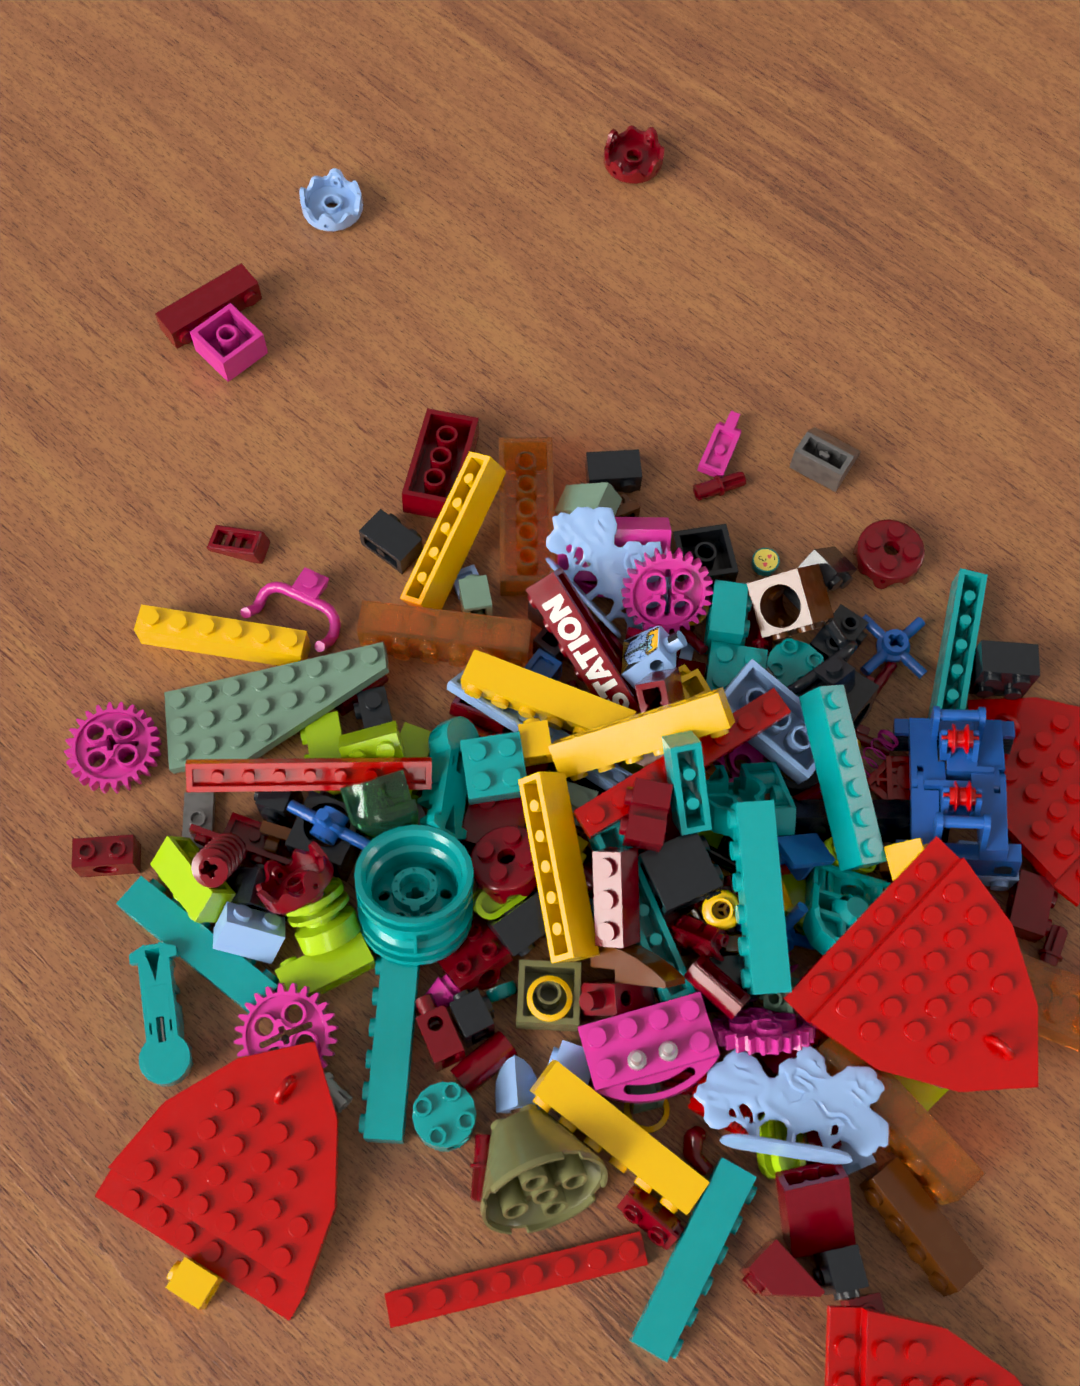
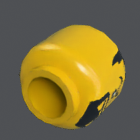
M729 890L711 892L702 904V914L707 924L723 930L736 926L735 906L739 905L738 896ZM721 904H725L723 908H719ZM728 906L730 909L729 913H727L726 908Z

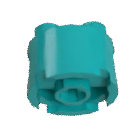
M787 638L782 643L776 645L769 653L766 667L769 666L776 678L787 687L806 675L824 660L823 656L809 644Z
M440 1082L430 1085L420 1093L413 1104L412 1119L415 1130L425 1145L435 1150L449 1152L461 1148L470 1140L476 1128L477 1113L474 1101L466 1089L460 1087L455 1082Z

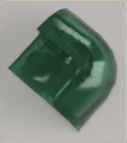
M403 770L394 771L340 788L347 814L353 827H356L366 836L376 838L383 832L396 827L418 825L419 818L416 800L411 798Z

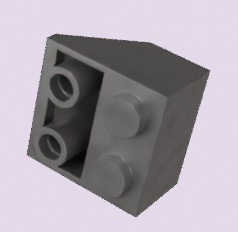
M814 427L807 431L795 449L789 468L836 492L861 451Z

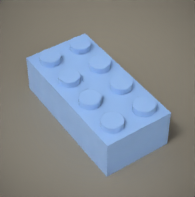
M751 659L724 690L732 713L769 690L776 689L791 710L790 715L747 742L768 760L776 762L780 770L797 784H800L809 779L816 770L799 697Z

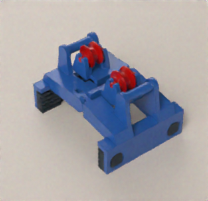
M933 706L930 718H894L892 733L897 737L899 744L893 751H909L910 840L921 838L923 844H927L936 836L941 840L943 828L977 829V844H944L959 858H965L977 876L1017 877L1022 863L1021 844H1008L1006 775L1004 773V754H1010L1015 738L1014 721L986 720V707H979L978 710L940 709V706ZM937 748H939V760H946V767H947V768H946V772H945V761H938V750H937ZM896 840V843H900V842H904V841H908V840Z

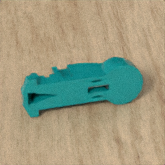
M462 716L443 721L431 731L428 745L430 749L429 757L432 759V790H423L422 797L417 800L418 804L429 809L427 815L420 818V824L444 830L458 841L466 839L467 830L462 828L467 788L460 740L479 738L478 731L473 723Z
M162 942L141 946L129 954V962L132 966L138 965L146 1043L139 1054L140 1070L149 1081L157 1085L174 1086L189 1076L194 1063L192 1062V1048L185 1041L182 1006L176 1001V995L180 994V988L176 985L174 978V968L176 967L173 959L179 957L178 948Z

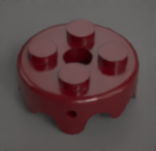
M631 125L621 134H618V131L615 129L609 132L604 147L603 161L606 170L611 176L621 182L639 184L653 179L660 172L664 159V146H660L657 131L653 127H649L646 131H641ZM635 156L638 160H630L628 157Z
M888 519L874 522L863 530L854 547L853 555L857 557L859 572L871 578L875 587L885 589L894 583L905 585L911 581L923 564L925 548L920 535L912 527L903 522ZM884 547H894L897 550V554H887Z
M514 825L498 827L482 836L474 846L471 860L474 870L473 877L479 889L487 893L499 904H505L507 898L511 895L526 897L531 894L537 881L527 828ZM506 855L515 856L514 860L509 864L500 863L501 859Z
M315 841L308 845L310 851L295 849L292 853L293 859L287 865H282L272 859L265 863L266 880L264 883L257 884L256 889L258 897L270 912L285 915L304 907L308 903L318 901L324 895V890L334 874V867Z

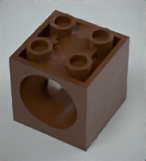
M819 564L796 568L747 583L762 638L772 635L773 640H778L823 627L826 624L825 620L834 618ZM787 586L792 588L800 599L801 610L797 620L791 618L783 606V594Z

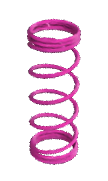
M885 729L879 731L877 734L878 738L872 739L871 747L864 748L863 756H861L875 769L878 768V765L872 759L865 756V750L872 749L883 760L886 759V756L880 750L873 747V741L879 740L891 751L899 744L897 737ZM882 733L889 736L895 744L888 742ZM865 770V773H867L866 777L870 778V774Z

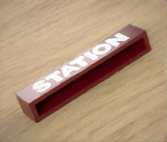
M562 567L525 589L528 593L530 604L535 609H538L543 616V623L546 629L555 635L559 642L560 651L565 657H569L574 665L576 676L580 681L585 682L590 690L589 693L637 711L636 714L641 713L636 690L621 675V660Z

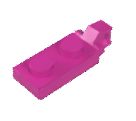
M730 411L726 423L719 422V424H716L697 471L712 477L717 475L720 477L724 476L741 435V429L736 428L741 414Z

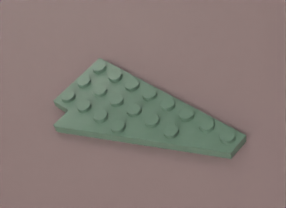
M380 642L164 692L169 770L173 774L186 771L185 763L187 759H258L389 673L385 644Z

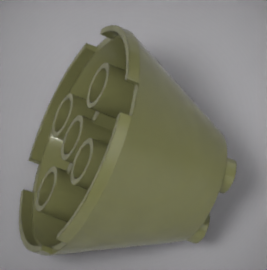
M536 1104L525 1105L518 1113L507 1118L497 1119L491 1124L492 1133L480 1206L483 1222L489 1229L502 1234H511V1229L526 1228L527 1233L551 1228L581 1213L596 1200L594 1193L600 1186L605 1188L608 1172L601 1158L549 1113L539 1110Z

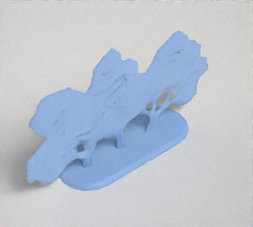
M577 507L571 514L561 512L558 516L552 517L554 530L547 537L546 547L555 554L567 555L569 568L564 570L583 602L618 638L621 637V633L612 622L615 618H624L627 622V629L632 627L643 630L642 623L634 625L633 617H628L627 613L622 612L625 608L622 600L625 597H622L621 589L627 588L623 585L622 580L623 578H631L627 572L628 568L637 569L634 562L635 559L642 563L645 561V552L650 557H653L654 550L657 548L660 554H663L661 542H648L646 545H642L637 541H628L623 547H617L614 544L617 522L612 508L597 507L595 509ZM568 545H572V551L570 553H568V551L566 550V547ZM577 547H581L584 551L583 559L577 565L575 563L578 559L574 558ZM545 558L554 571L560 568L551 558ZM585 562L591 563L590 567L584 568L582 566ZM579 571H590L598 580L597 586L587 595L573 581ZM651 576L647 582H656L660 576ZM665 577L666 594L663 595L666 601L665 612L668 613V590L671 588L668 582V577ZM598 594L613 599L615 602L607 616L592 601ZM679 601L674 607H683L685 601ZM651 602L646 607L655 608L659 603Z
M811 1046L802 1047V1050L797 1052L795 1059L788 1058L779 1065V1075L775 1078H769L755 1057L745 1051L736 1053V1049H734L725 1056L723 1061L715 1063L707 1072V1081L699 1084L697 1092L694 1094V1097L704 1105V1120L711 1128H725L731 1122L736 1121L747 1130L748 1135L727 1134L720 1138L722 1144L731 1148L819 1163L849 1164L852 1162L851 1155L832 1148V1145L840 1140L849 1143L859 1155L865 1157L876 1152L879 1146L886 1147L888 1145V1123L870 1108V1104L875 1103L879 1099L880 1094L885 1090L883 1083L877 1078V1073L874 1069L868 1066H847L843 1071L832 1077L826 1071L825 1058ZM741 1104H746L751 1109L753 1123L749 1122L750 1117L743 1118L739 1109ZM730 1109H734L736 1118L729 1115ZM764 1112L765 1117L763 1120L758 1121L757 1114ZM768 1120H779L788 1128L787 1140L760 1137L759 1127ZM833 1125L839 1127L837 1135H831ZM811 1130L818 1131L823 1147L795 1142L796 1135Z

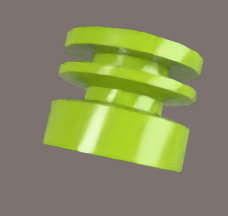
M332 877L321 899L286 914L289 916V924L292 927H298L294 935L301 951L305 955L314 956L332 951L349 942L361 930L355 909L351 905H346L349 901V896L344 891L342 880L338 877Z

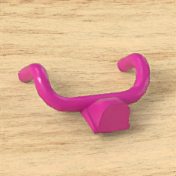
M304 567L293 586L278 581L268 583L260 589L253 604L241 609L242 617H252L261 612L272 593L278 592L320 610L328 617L330 627L326 637L317 641L314 645L318 652L330 648L336 642L341 628L339 614L335 608L319 598L328 587L329 578Z

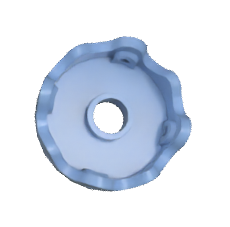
M331 169L329 174L324 177L313 176L307 189L300 187L299 194L303 215L307 222L317 229L324 231L344 230L353 225L361 216L363 200L359 185L355 180L352 182L346 180L339 169ZM329 203L338 204L336 207H327Z

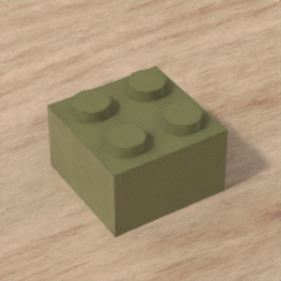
M519 959L516 1029L578 1032L581 962L551 963V961ZM547 975L563 979L572 992V1005L569 1012L563 1018L553 1022H546L536 1018L530 1012L527 1005V992L530 985L536 979ZM546 981L535 988L532 1000L539 1012L546 1015H554L564 1008L567 996L560 984Z

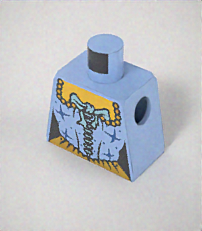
M655 626L624 640L621 675L636 690L635 685L649 673L675 668L676 651L687 646L685 636L680 631L669 635L662 626Z

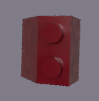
M777 1239L765 1242L739 1269L744 1276L741 1279L742 1283L754 1295L758 1293L762 1296L813 1298L821 1297L825 1293Z

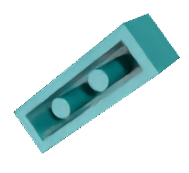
M692 730L661 736L667 783L673 785L670 801L673 823L681 835L711 830L712 825L701 741Z

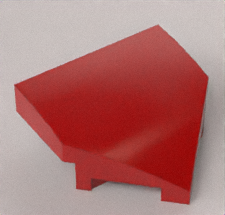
M888 755L878 768L870 774V778H867L869 789L879 799L910 800L909 756Z

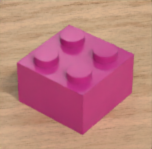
M231 303L190 331L195 350L227 382L268 353L264 334Z

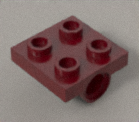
M478 916L472 920V927L462 945L448 957L436 962L461 992L466 989L471 990L475 986L480 990H487L493 987L500 979L501 973L499 969L511 962L513 958L496 935Z

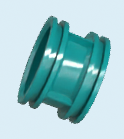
M400 826L383 832L372 839L362 850L356 862L354 873L358 918L361 925L360 931L370 948L386 960L401 965L418 966L431 964L448 957L467 939L473 920L474 870L471 857L466 848L454 836L444 830L431 826Z

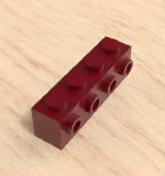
M240 263L156 312L155 315L159 327L175 348L179 349L192 342L190 331L231 303L240 312L249 306L255 305L262 299L259 283L244 265Z

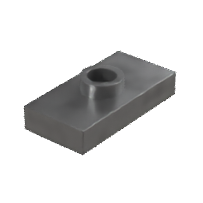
M184 792L182 837L194 840L189 831L191 824L214 831L216 798L214 792ZM194 842L200 850L204 848V846H201Z

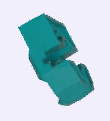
M776 762L741 764L739 777H733V782H729L724 765L715 766L717 767L716 771L706 780L712 832L730 836L733 839V829H729L727 825V811L731 810L730 805L736 802L764 801L765 794L770 793V800H774L777 836L795 834L796 806Z
M833 865L814 867L806 876L804 904L808 907V912L803 920V930L810 945L824 955L883 892V888L885 890L891 883L850 870L840 872V868Z

